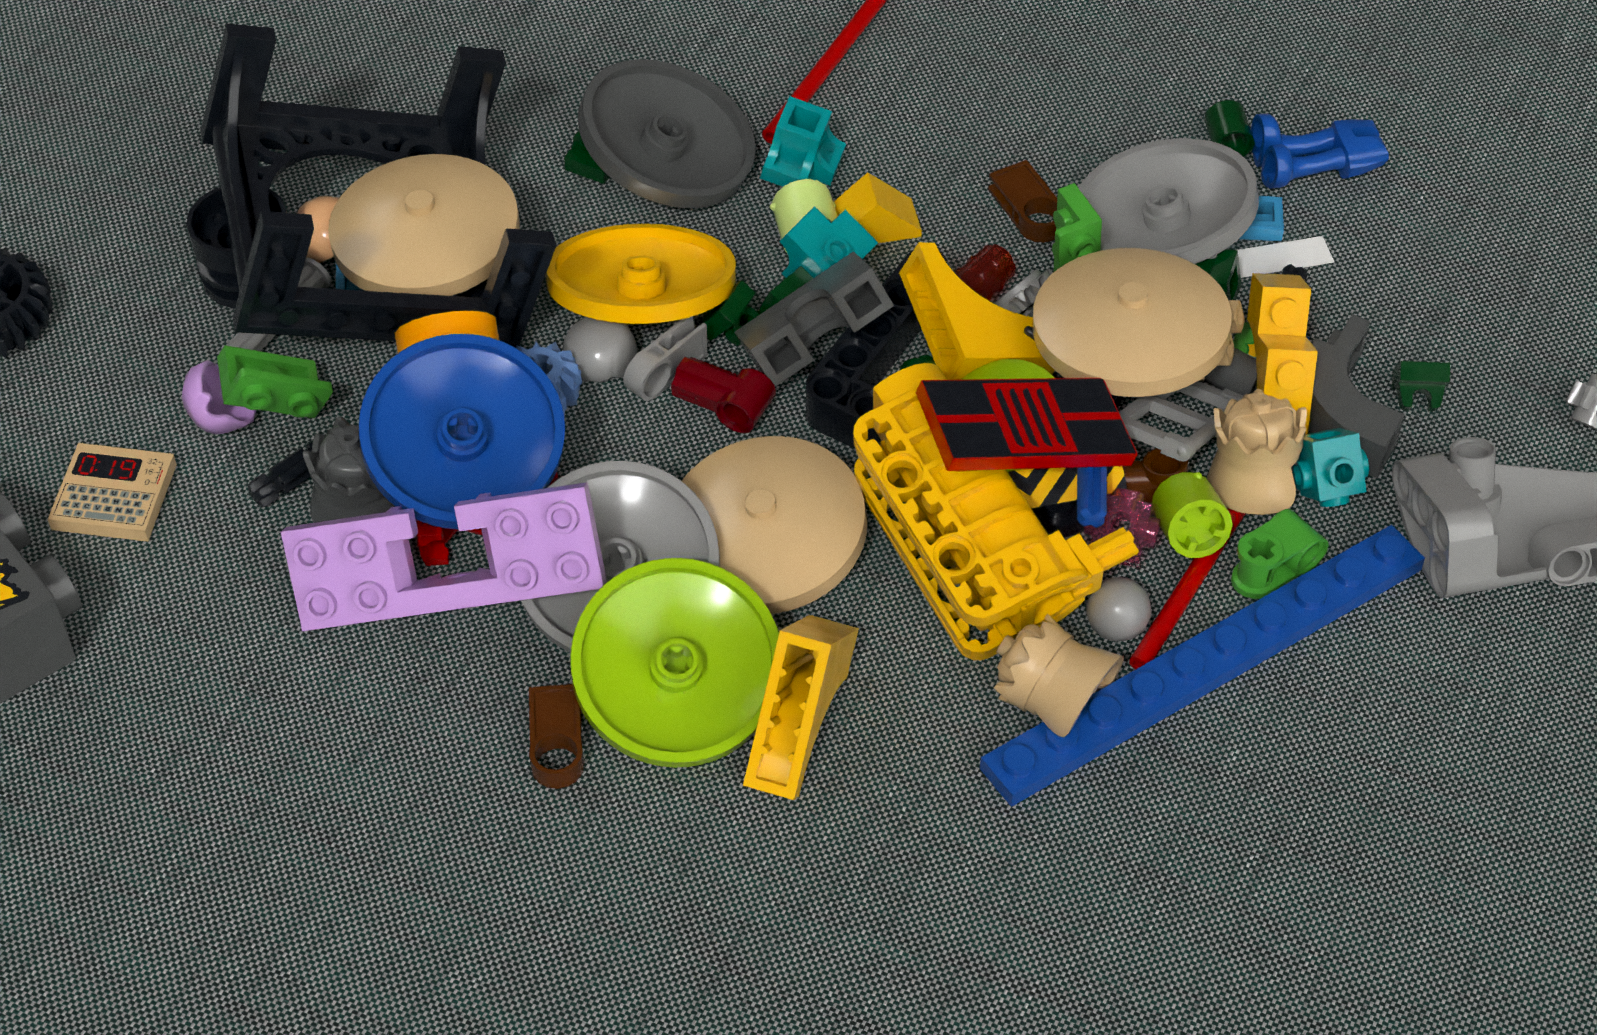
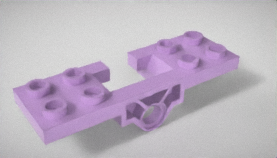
M588 482L491 496L490 492L479 494L476 499L458 501L454 506L459 531L482 529L489 569L479 567L477 571L461 572L442 578L439 573L417 580L409 539L414 538L418 534L413 508L402 510L401 506H396L383 513L284 528L281 531V537L302 631L600 589L607 583Z

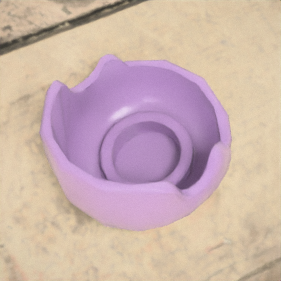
M206 360L190 368L186 374L182 400L189 417L199 428L212 434H224L254 422L256 410L223 404L218 364Z

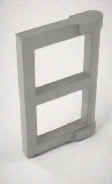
M1200 381L1177 390L1217 406L1223 412L1230 399L1238 401L1243 398V395L1227 388L1220 390ZM1174 392L1139 397L1119 412L1131 438L1161 449V454L1179 461L1190 459L1198 449L1216 436L1214 418L1165 400ZM1150 411L1197 431L1188 438L1172 432H1164L1137 420Z

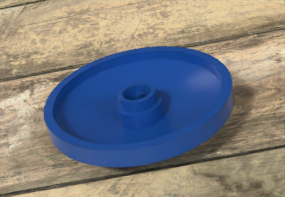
M441 335L425 339L402 350L391 358L376 374L366 391L360 410L359 442L365 468L377 489L395 507L401 506L402 510L413 508L415 519L447 529H458L454 509L458 501L476 499L479 494L490 492L491 496L547 488L557 472L564 447L565 420L563 408L558 393L548 376L536 362L517 348L505 342L481 335Z

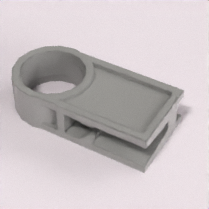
M693 316L678 321L632 358L624 373V386L645 401L658 397L671 386L676 374V368L684 357H693L701 361L707 357V325L702 323L695 329Z

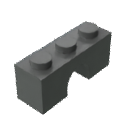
M852 252L734 333L757 369L765 374L776 387L814 361L809 353V349L820 336L838 327H848L855 333L892 308L894 304L873 269L855 252Z

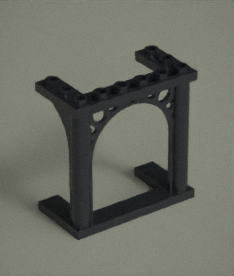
M226 23L200 133L202 144L214 145L239 286V296L233 315L235 333L396 341L395 332L398 328L412 320L451 311L487 312L496 317L499 341L513 347L520 346L556 248L553 232L506 228L489 278L469 289V297L298 287L314 231L312 215L270 212L268 199L272 183L286 168L302 160L324 155L357 156L386 164L410 156L446 154L469 158L485 165V128L506 64L503 50L458 46L436 116L261 101L276 43L274 28ZM269 149L287 150V152H286V153H277V152L271 151V150H269ZM261 161V162H264V163L270 164V165H269V166H260V165H259V162Z

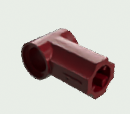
M684 357L676 368V374L671 384L672 396L715 412L722 424L738 433H749L776 395L775 385L765 374L758 370L746 368L735 374L693 357Z

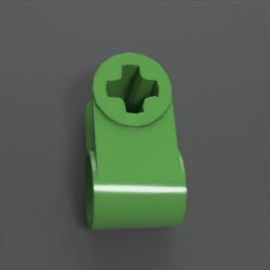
M1284 509L1273 516L1270 521L1245 534L1239 540L1237 555L1240 562L1233 569L1231 576L1232 586L1244 597L1261 599L1299 575L1314 569L1325 556L1329 542L1294 511Z

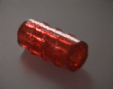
M996 244L986 245L977 254L970 256L967 263L961 268H957L954 273L972 290L990 301L992 296L996 292H1001L1004 285L1015 275L1016 265L1011 254L1005 248Z

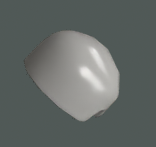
M588 317L577 321L570 328L563 343V351L571 350L572 356L575 358V364H578V369L581 370L582 380L589 382H603L611 377H624L628 364L638 353L636 340L626 323L607 322Z

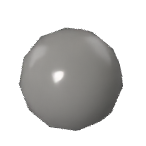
M1124 577L1103 580L1101 588L1090 594L1086 602V614L1091 628L1101 637L1115 642L1132 640L1141 634L1152 616L1151 603L1147 591L1136 581Z

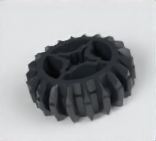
M6 248L0 250V354L6 359L7 353L11 349L16 348L24 351L26 340H39L40 329L49 327L48 319L49 314L53 313V301L50 295L49 282L47 278H44L36 262L28 261L23 253H17L12 256Z

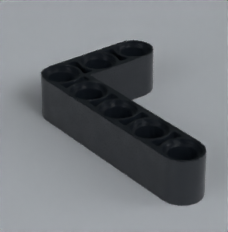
M913 250L907 254L882 285L894 306L855 333L850 328H847L806 380V421L809 426L854 449V425L858 418L873 410V387L883 379L921 331V326L899 274ZM940 252L945 262L947 263L946 257L942 252ZM874 428L868 429V439L866 442L875 439L880 445L881 439Z

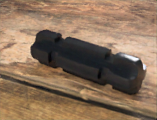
M313 440L306 444L308 449L305 451H312ZM303 448L298 449L268 470L270 475L266 476V474L262 473L249 482L247 486L249 494L260 507H267L279 499L278 493L280 491L286 494L311 477L303 457Z

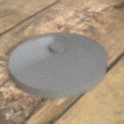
M1165 139L1132 147L1101 163L1078 187L1102 219L1100 251L1117 248L1151 249L1178 256L1193 264L1211 258L1235 243L1248 230L1256 217L1259 207L1257 180L1250 163L1235 150L1222 144L1202 139Z
M631 461L600 462L571 471L547 487L552 488L588 482L607 582L621 572L638 564L664 558L694 559L720 567L718 539L708 511L702 501L686 484L662 469ZM599 589L521 601L535 626L550 641L571 653L572 640L579 618L586 605Z

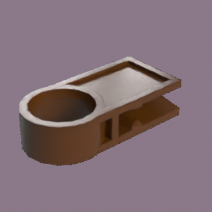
M1024 160L989 173V178L994 183L988 186L989 192L1013 221L1020 233L1026 239L1033 242L1045 243L1055 240L1056 226L1054 221L1037 223L1028 218V216L1036 213H1043L1053 217L1054 211L1057 210V197L1031 164Z
M573 685L529 687V758L533 777L539 784L547 788L560 789L568 787L580 778L584 769L581 708L577 702ZM553 749H566L576 756L570 765L557 770L545 768L538 763L539 758L544 753Z

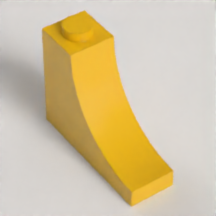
M918 242L899 274L935 364L941 369L947 380H961L977 368L1002 359L1029 361L1043 367L1051 374L1054 373L1055 370L1042 357L1035 341L1024 333L1025 327L1031 326L1033 328V317L1014 313L983 298L952 271L935 243Z
M808 615L779 631L743 786L791 800L799 797L808 761L824 716L836 691L843 681L847 679L859 628Z

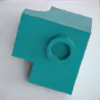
M789 96L776 126L760 179L782 187L793 181L803 179L818 180L823 184L831 186L846 143L836 138L830 130L829 121L832 111Z
M814 206L779 241L789 257V265L781 274L787 278L802 266L815 278L852 252H855L863 259L878 242L846 210L831 223Z

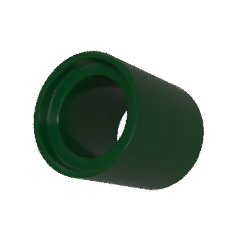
M1224 100L1215 103L1207 110L1204 120L1211 141L1227 146L1243 157L1249 154L1254 147V138L1243 106L1234 100Z

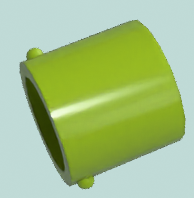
M1182 472L1170 476L1159 485L1152 499L1153 515L1170 545L1177 553L1187 558H1202L1212 555L1224 546L1231 534L1233 525L1231 515L1206 477H1203L1200 472Z

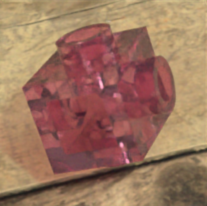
M1115 488L1114 495L1107 494L1105 523L1098 528L1092 525L1085 526L1084 534L1092 535L1091 543L1114 532V525L1118 521L1126 520L1130 522L1131 526L1128 530L1134 537V544L1138 548L1139 553L1120 563V565L1140 569L1145 547L1155 548L1161 519L1152 517L1153 505L1143 502L1145 494L1133 490Z

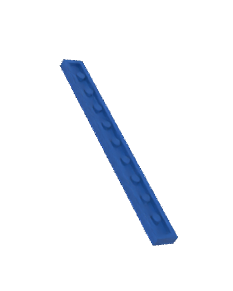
M1390 525L1093 693L1072 730L1065 737L1056 735L1042 722L982 756L980 770L1012 807L1422 570L1425 557L1397 529Z

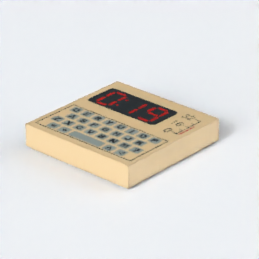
M78 443L48 517L51 530L148 542L177 465L174 454Z

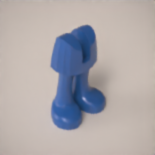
M1268 113L1257 114L1252 121L1251 132L1254 138L1253 158L1256 167H1262L1261 179L1263 184L1269 189L1281 188L1286 186L1291 180L1330 170H1337L1342 179L1350 178L1381 167L1389 159L1387 148L1379 137V131L1373 120H1337L1332 122L1329 128L1296 136L1281 134L1275 117Z

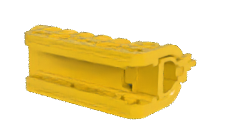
M916 364L895 372L873 387V410L858 418L854 425L853 440L856 454L858 455L854 476L861 487L865 502L958 651L971 660L981 661L998 654L997 649L1007 635L1016 639L1018 633L1026 625L1031 624L1041 627L1043 622H1047L1044 619L1047 613L1056 622L1065 618L1084 602L1085 596L1101 588L1104 571L1137 555L1139 550L1134 544L1132 533L1129 530L1126 531L1124 527L1089 545L1086 544L1080 533L1067 540L1064 539L1059 530L1048 535L1006 469L947 471L916 395V390L921 380H947V378L935 364ZM874 428L881 439L880 445L875 439L866 442L868 439V429ZM889 507L892 509L893 513L895 514L899 522L892 520L888 516L887 511ZM939 588L942 589L950 603L943 601L939 597ZM969 624L976 626L979 631L990 630L987 633L986 644L981 645L977 639L967 641L970 630Z

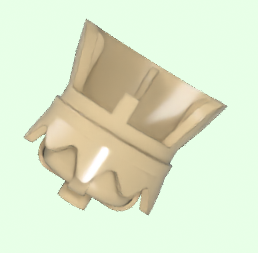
M1256 389L1254 393L1245 394L1238 401L1230 399L1224 412L1220 408H1214L1218 450L1212 461L1207 480L1213 486L1226 508L1246 514L1265 515L1279 513L1292 506L1295 500L1296 486L1291 467L1299 459L1303 448V439L1307 429L1305 428L1306 407L1295 411L1288 399L1280 400L1273 396L1265 395L1261 389Z
M1047 613L1044 618L1047 622H1043L1041 627L1031 624L1026 625L1018 633L1016 639L1009 635L1003 639L997 649V653L1002 656L998 664V679L1000 682L995 685L994 689L1001 694L998 698L999 700L1014 705L1024 712L1029 711L1033 715H1038L1052 732L1060 737H1065L1072 730L1092 694L1114 682L1122 666L1124 656L1080 644L1074 640L1073 635L1066 632Z

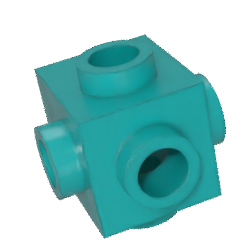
M1336 428L1305 434L1299 459L1292 466L1295 486L1300 490L1301 496L1319 501V505L1322 507H1333L1349 503L1350 495L1367 492L1365 478L1369 474V462L1365 451L1361 448L1359 433Z

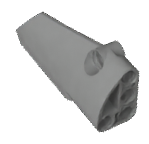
M1476 437L1461 438L1451 443L1449 460L1442 453L1394 462L1392 481L1410 543L1425 557L1422 571L1440 598L1551 579L1553 583L1559 586H1573L1597 581V472L1496 464L1495 445L1489 440Z

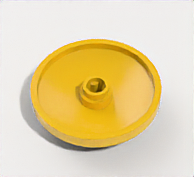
M623 224L598 228L576 235L555 248L546 272L547 290L550 296L562 307L588 318L626 324L662 323L696 316L713 309L725 301L736 284V260L732 251L724 243L710 235L693 229L664 224Z

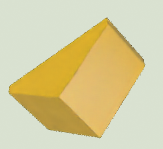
M868 172L834 201L837 216L846 210L878 243L922 236V230L912 199Z

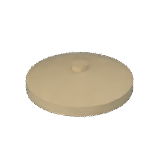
M426 154L410 156L386 163L356 180L347 188L335 204L329 220L328 231L334 259L339 269L347 279L364 291L453 296L469 290L489 278L505 229H520V219L514 193L509 184L496 171L469 158L446 154Z
M1117 248L1078 257L1058 268L1047 278L1039 289L1033 306L1034 340L1045 361L1064 378H1101L1105 381L1110 394L1115 396H1155L1185 388L1208 375L1219 364L1227 351L1230 341L1231 307L1225 292L1217 281L1206 271L1188 260L1151 249Z
M765 436L742 440L707 456L692 468L682 480L702 501L711 517L718 539L720 567L731 572L750 586L763 600L771 614L805 606L827 594L847 576L863 549L868 522L861 487L852 470L844 461L828 449L813 442L784 436Z

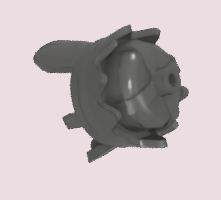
M337 417L333 428L329 429L327 434H315L312 451H303L305 463L314 483L310 501V515L314 523L383 513L391 507H395L377 489L365 468L359 442V425H351L343 417Z

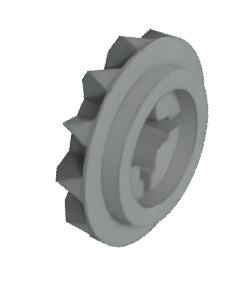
M1050 268L1043 273L1035 269L994 304L1020 314L1035 302L1039 289L1053 272Z

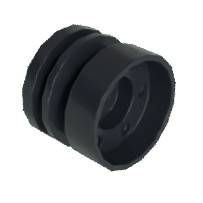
M218 187L196 201L189 210L186 226L206 295L217 304L235 309L239 296V286L221 187ZM269 189L270 212L287 213L282 198Z

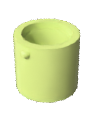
M797 180L785 185L776 193L770 204V209L774 213L781 239L814 206L831 223L838 217L835 210L836 204L833 202L830 191L825 184L818 180Z

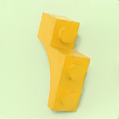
M1252 273L1247 320L1252 330L1255 345L1257 389H1261L1265 395L1273 396L1280 400L1288 399L1295 411L1306 407L1305 428L1307 429L1305 434H1308L1318 354L1316 348L1306 337L1311 288L1300 275Z

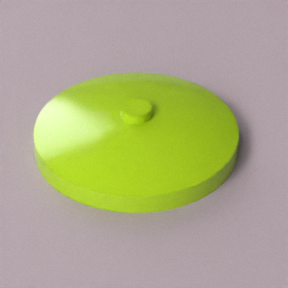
M664 558L648 561L631 567L613 577L595 593L586 605L575 628L571 646L570 667L573 690L589 724L608 744L621 753L641 762L662 767L677 768L703 765L729 755L744 745L755 734L779 632L763 600L750 586L731 572L716 565L694 559Z

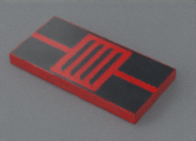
M1101 378L921 380L916 390L917 398L947 471L1131 466L1138 455L1109 389Z

